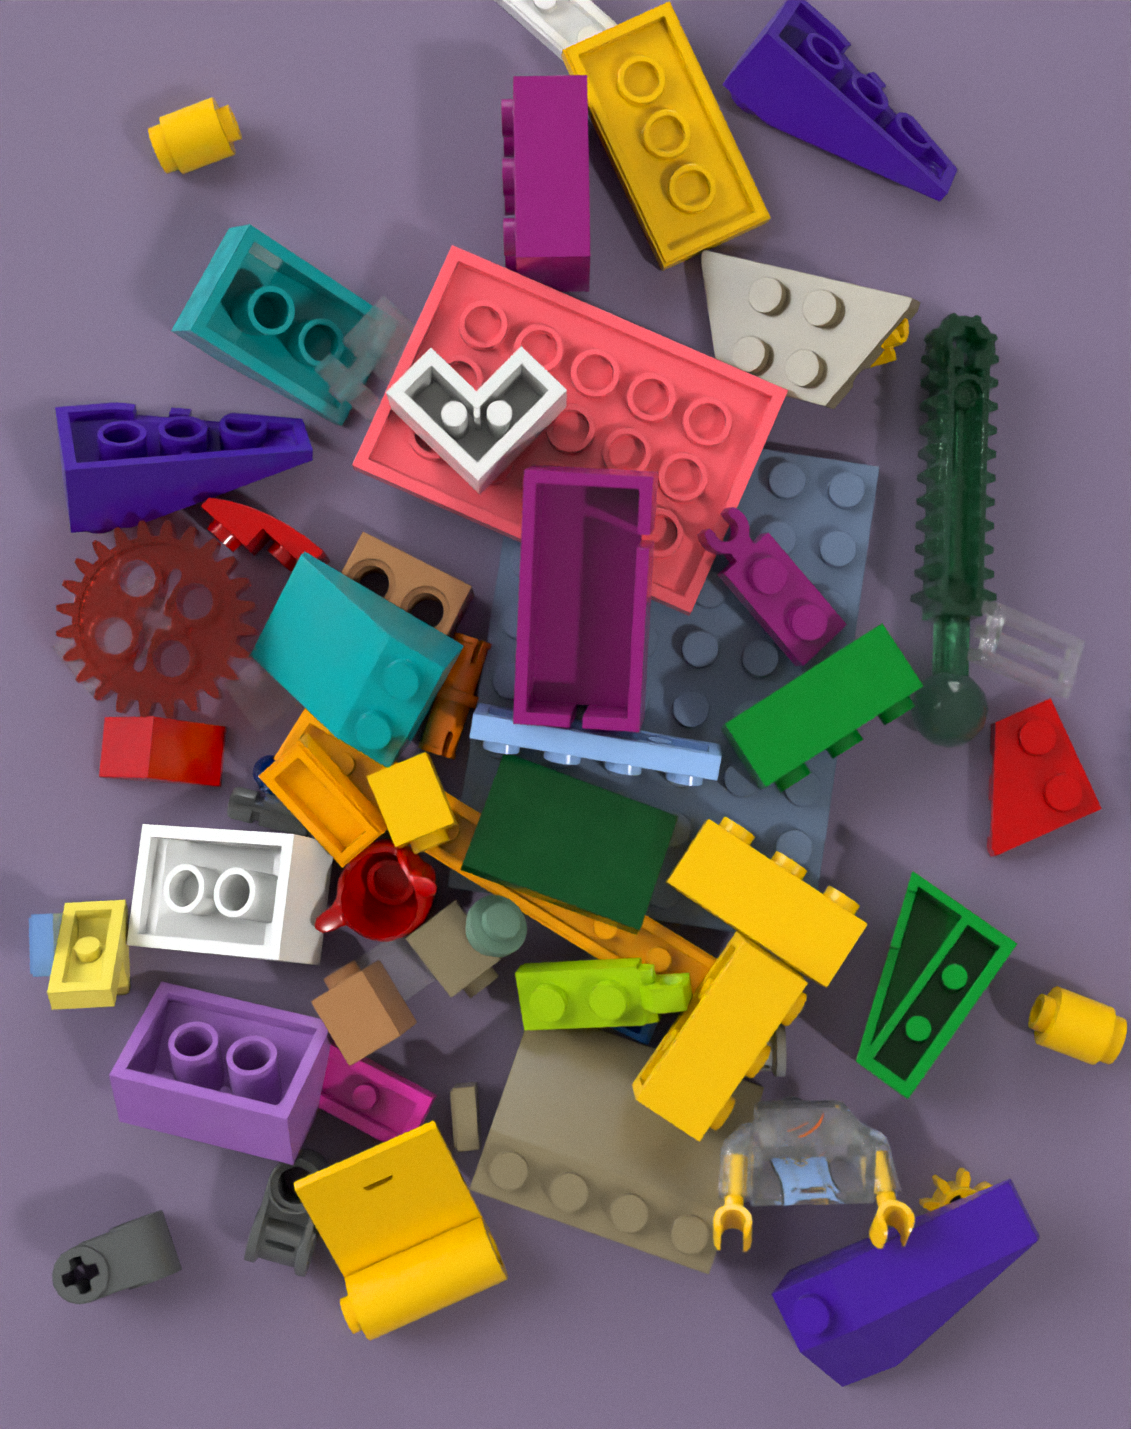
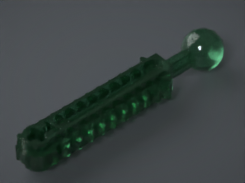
M956 313L949 314L941 321L938 327L925 335L923 339L926 343L925 354L921 356V363L930 368V374L920 380V386L929 390V398L919 404V410L928 414V422L919 427V434L928 438V445L918 451V457L927 461V469L917 475V481L926 485V494L916 499V505L925 509V518L916 522V529L925 533L924 542L915 546V553L924 556V566L914 570V576L923 580V590L912 594L910 601L922 607V621L934 623L932 675L923 680V687L915 691L912 700L915 707L910 709L913 725L919 733L930 743L945 748L960 747L975 739L983 729L989 712L985 692L969 677L970 621L983 616V605L997 600L996 593L984 589V581L994 578V571L984 567V557L994 553V547L985 543V533L994 529V523L986 519V509L995 505V499L986 495L987 485L996 481V475L987 471V462L996 458V451L988 447V438L997 434V427L989 424L988 421L989 415L998 410V404L989 400V392L998 387L999 380L990 376V368L999 363V356L995 354V342L998 340L997 335L990 332L988 327L981 322L982 317L977 314L974 317L958 316ZM953 342H956L957 348H954ZM964 353L967 354V359H966L965 361H964Z

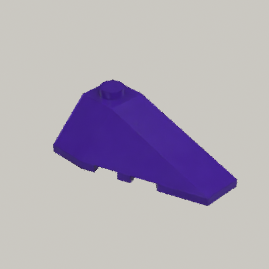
M786 0L740 57L722 83L730 91L736 105L748 114L757 115L766 124L940 202L949 192L958 170L913 116L904 112H899L896 115L888 105V99L883 91L886 87L885 83L874 71L867 75L860 73L844 54L851 46L850 42L831 22L806 0Z
M117 402L55 407L65 498L71 533L90 532L102 534L114 529L135 527L205 501L209 497H216L313 460V449L304 421L300 418L230 413L225 415L220 422L205 421L192 417L191 409L172 407L169 417L137 415L136 404Z
M1011 1178L914 1218L915 1223L905 1246L901 1244L899 1232L892 1227L887 1229V1239L882 1249L874 1246L870 1237H867L790 1269L773 1291L772 1296L800 1353L841 1387L899 1365L1039 1240L1040 1236Z

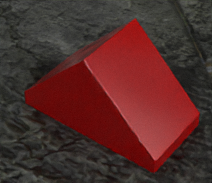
M155 716L105 717L99 777L221 787L227 727Z

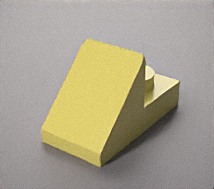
M126 900L65 903L47 990L52 1010L114 1007L117 995L129 993L130 962L129 945H126L128 937V908Z

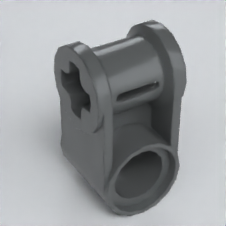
M301 1148L294 1165L279 1162L272 1170L268 1178L262 1204L251 1228L244 1260L254 1263L258 1258L283 1264L293 1267L295 1275L305 1277L313 1257L319 1232L299 1196L287 1187L285 1172L291 1167H302L308 1170L310 1174L329 1167V1164L320 1153L312 1149Z
M159 1210L109 1229L110 1232L83 1241L62 1253L54 1264L52 1280L53 1286L60 1297L67 1302L79 1305L90 1303L127 1288L131 1290L182 1270L163 1211ZM82 1261L85 1265L96 1263L99 1269V1274L90 1281L87 1278L77 1280L74 1275V1269L81 1265Z

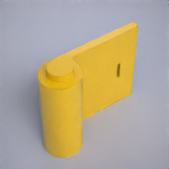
M434 1120L294 1182L297 1195L344 1276L348 1295L340 1298V1306L347 1325L353 1334L363 1331L366 1338L371 1341L508 1280V1274L494 1237Z

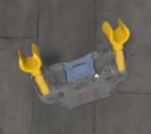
M789 1096L780 1101H760L754 1105L753 1122L741 1124L725 1139L721 1147L718 1198L724 1201V1206L716 1211L713 1218V1240L715 1247L721 1251V1234L725 1230L732 1228L738 1229L744 1234L743 1252L748 1251L751 1247L752 1216L744 1208V1202L749 1200L751 1206L874 1203V1200H877L878 1210L869 1230L870 1240L873 1245L879 1249L883 1248L887 1239V1225L899 1232L901 1244L905 1246L915 1219L912 1210L906 1204L896 1200V1196L901 1193L890 1143L885 1135L860 1122L845 1103L838 1100H802L799 1097Z

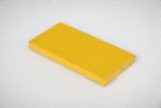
M670 1L562 50L561 57L569 74L587 75L588 115L661 271L701 254L703 250L708 251L768 223L771 217Z

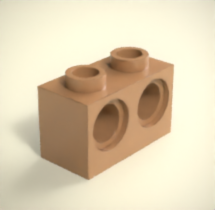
M362 532L341 572L357 583H360L365 576L372 573L386 576L389 579V589L383 598L409 614L421 601L433 600L438 602L444 608V614L441 622L434 628L450 638H453L454 632H456L474 597L471 585L365 532Z

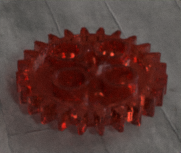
M168 520L164 521L159 536H154L147 522L139 521L137 539L132 540L124 530L117 527L114 529L116 547L109 549L99 541H93L92 545L99 559L94 564H91L86 560L76 558L74 563L85 576L81 582L63 580L62 586L75 594L74 603L56 605V611L72 617V625L57 630L56 636L67 640H74L76 644L62 658L65 662L69 663L84 662L85 666L75 678L77 683L84 685L96 679L100 681L93 698L95 700L104 702L114 693H118L116 711L126 714L136 700L139 701L141 718L153 716L157 704H161L167 718L177 719L179 701H184L192 712L198 713L201 711L199 694L203 691L217 700L223 698L221 689L216 682L221 676L235 682L241 679L237 671L230 665L233 659L251 660L253 657L250 652L239 646L241 638L257 636L259 632L256 628L243 623L242 617L257 611L258 605L255 602L240 600L238 596L252 585L251 581L247 577L231 580L229 576L237 568L239 561L234 556H230L216 562L215 559L219 554L221 543L214 538L199 549V531L195 527L190 526L180 540L177 539L175 524ZM138 566H151L155 574L153 588L143 596H132L127 588L129 574ZM174 570H180L182 574L180 581L172 590L163 609V614L171 619V624L167 630L157 628L154 631L147 653L146 665L142 671L138 672L134 667L135 662L145 649L147 641L149 642L153 627L145 622V617L149 611L153 613L161 611L168 592L170 575ZM196 588L209 589L213 598L211 610L203 618L189 619L184 613L183 608L186 595ZM116 622H127L132 632L130 645L121 653H109L104 643L105 632L109 626ZM183 644L189 652V665L179 676L169 677L162 670L161 656L169 646Z

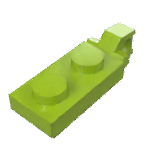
M641 958L524 963L515 972L524 1031L645 1026V1024L660 1022L662 1013L686 1011L693 997L690 973L655 974L654 965L642 964Z

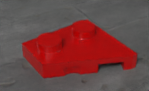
M1051 698L991 724L990 754L993 757L992 773L989 776L988 800H991L990 837H987V850L990 857L1002 854L1102 809Z

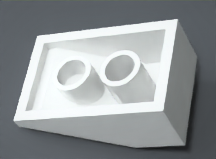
M143 824L126 945L320 966L324 933L316 930L314 924L316 918L327 910L333 857L316 839L296 834Z

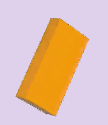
M308 733L301 737L258 776L342 868L387 830L382 814Z

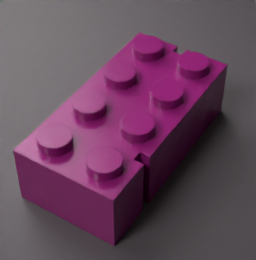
M532 465L524 469L513 724L570 728L577 715V706L580 704L589 705L583 715L582 729L640 732L645 718L654 541L642 540V535H651L655 529L658 472Z

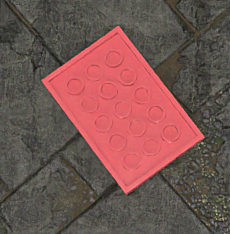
M452 245L352 466L357 472L520 543L524 469L532 465L658 472L655 529L651 535H642V540L654 541L651 600L690 616L716 557L715 554L708 552L702 547L697 534L704 529L710 528L717 538L723 541L729 524L720 513L730 507L737 509L788 390ZM522 346L567 390L566 408L479 494L391 409L386 392L430 348L477 391Z

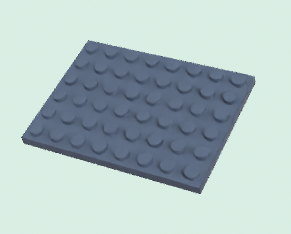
M762 449L737 509L748 520L750 528L749 537L755 540L760 534L769 532L847 624L804 666H795L719 578L717 574L730 563L724 555H716L690 616L651 600L645 718L640 730L720 744L722 758L717 781L703 778L702 785L688 786L667 780L666 772L642 768L640 775H624L606 770L604 768L605 761L581 757L580 764H560L546 760L543 757L544 751L520 747L518 754H512L679 816L645 914L653 920L736 932L735 929L665 883L703 823L708 819L718 825L723 817L736 822L755 836L750 845L752 848L769 859L773 857L776 851L789 857L808 871L802 881L818 891L837 757L832 759L825 749L805 762L812 772L808 776L781 793L774 782L760 791L721 731V728L728 721L855 640L879 466ZM729 525L728 530H727V532H726V534H725V536H724V539H723L724 542L727 541V540L729 539V537H730V534H731L730 525ZM503 536L487 642L492 644V646L488 650L481 673L478 703L514 709L521 543ZM578 704L575 719L583 721V715L589 705ZM471 739L461 802L482 813L503 754L484 749L482 747L483 740ZM450 868L448 888L492 894Z

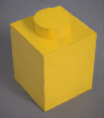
M424 752L367 776L395 847L402 848L411 845L415 855L449 841L445 830L458 825L430 755Z

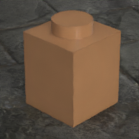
M380 959L363 970L360 969L354 960L323 979L329 990L311 1001L349 1066L398 1038L417 1023Z

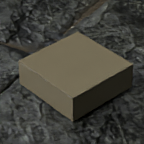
M477 1082L456 1083L450 1091L454 1149L457 1148L458 1152L480 1150L482 1137Z

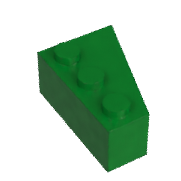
M912 871L856 1063L908 1100L1012 953L1017 943Z

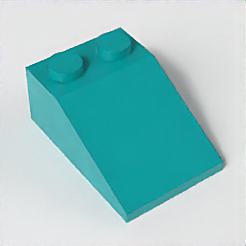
M251 224L228 229L171 332L224 365L328 421L342 426L399 323Z
M304 552L293 569L250 655L336 738L388 768L396 762L411 743L464 645Z

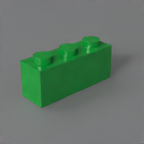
M882 623L725 723L721 731L760 791L774 782L781 793L812 773L805 762L826 749L830 757L834 759L863 740L857 729L878 716L885 726L915 707L909 695L924 685Z

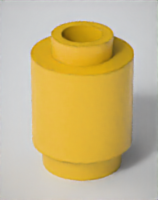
M214 97L161 116L159 118L160 124L148 128L153 149L166 174L176 170L186 174L236 155L233 142L242 139L240 128L231 107L228 104L219 108Z
M1059 986L1054 987L1048 995L1040 994L1036 998L1028 1019L1029 1028L1034 1030L1036 1044L1090 1065H1095L1099 1061L1108 1065L1113 1063L1121 1052L1127 1034L1126 1019L1117 1016L1113 1007Z

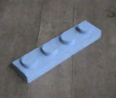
M478 703L473 713L469 738L483 740L482 747L492 752L518 754L520 747L544 751L543 757L546 760L567 765L580 764L581 757L605 761L604 768L606 770L624 775H640L642 768L666 772V779L671 782L688 786L702 785L703 778L716 781L718 779L722 755L721 745L717 743L641 730L640 732L582 729L583 721L574 719L570 728L513 724V708Z

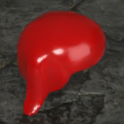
M392 839L374 840L345 865L338 879L336 900L316 918L315 929L321 933H327L340 927L348 926L357 934L379 942H389L408 936L417 930L428 917L437 890L435 870L430 864L424 862L418 854L414 855L409 845L397 848Z

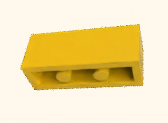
M723 817L719 825L710 819L706 820L665 883L736 931L738 930L819 986L827 988L868 925L855 916L860 905L831 886H828L822 894L802 881L808 871L784 854L776 851L773 857L769 859L750 846L755 836L731 819Z
M737 930L693 994L688 1004V1009L680 1013L632 1083L635 1099L699 1142L709 1127L714 1131L718 1130L734 1107L735 1098L731 1095L743 1077L753 1078L768 1059L771 1047L767 1042L780 1023L784 1026L790 1025L802 1010L807 999V995L802 992L808 984L799 971Z

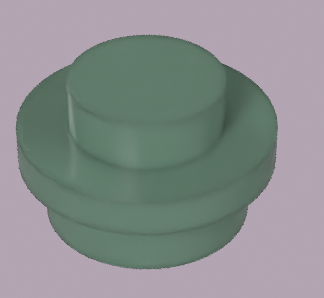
M488 895L479 899L468 911L465 932L470 945L480 954L505 957L521 947L526 938L527 925L522 911L513 901L500 895Z

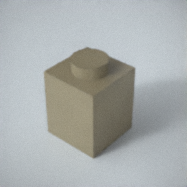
M454 900L409 935L406 940L451 998L463 989L471 999L499 977L492 966L501 960L502 957L485 956L477 952L470 945L465 932L468 913L458 900Z

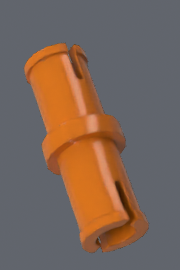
M454 632L453 638L458 643L464 645L433 702L422 740L417 747L454 760L469 709H476L479 697L474 696L488 650L492 646L488 642L479 641L476 638Z

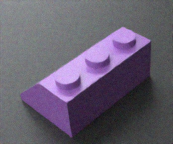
M161 981L109 1074L119 1122L294 1165L317 1116L332 1036L319 1018Z

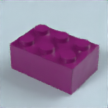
M587 75L513 76V99H501L504 145L502 182L505 216L515 215V218H503L505 268L560 292H589L591 253Z

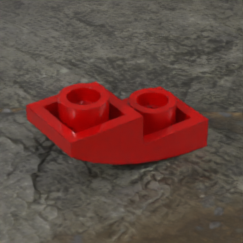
M210 497L201 505L213 519L206 529L233 553L242 545L253 556H256L271 539L274 543L267 551L291 573L304 552L325 564L330 562L325 552L310 539L269 514L236 502Z

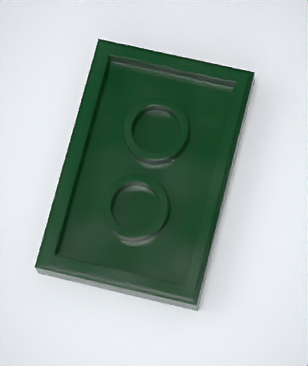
M503 754L460 870L637 935L641 929L679 816L515 755Z

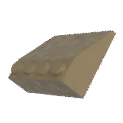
M598 1028L524 1031L469 1190L709 1275L717 1252L713 1240V1218L716 1211L724 1206V1197L726 1196L728 1156L740 1155L745 1159L764 1087L742 1079L731 1095L735 1098V1104L726 1121L716 1131L709 1127L699 1142L635 1099L632 1083L656 1050L655 1048Z

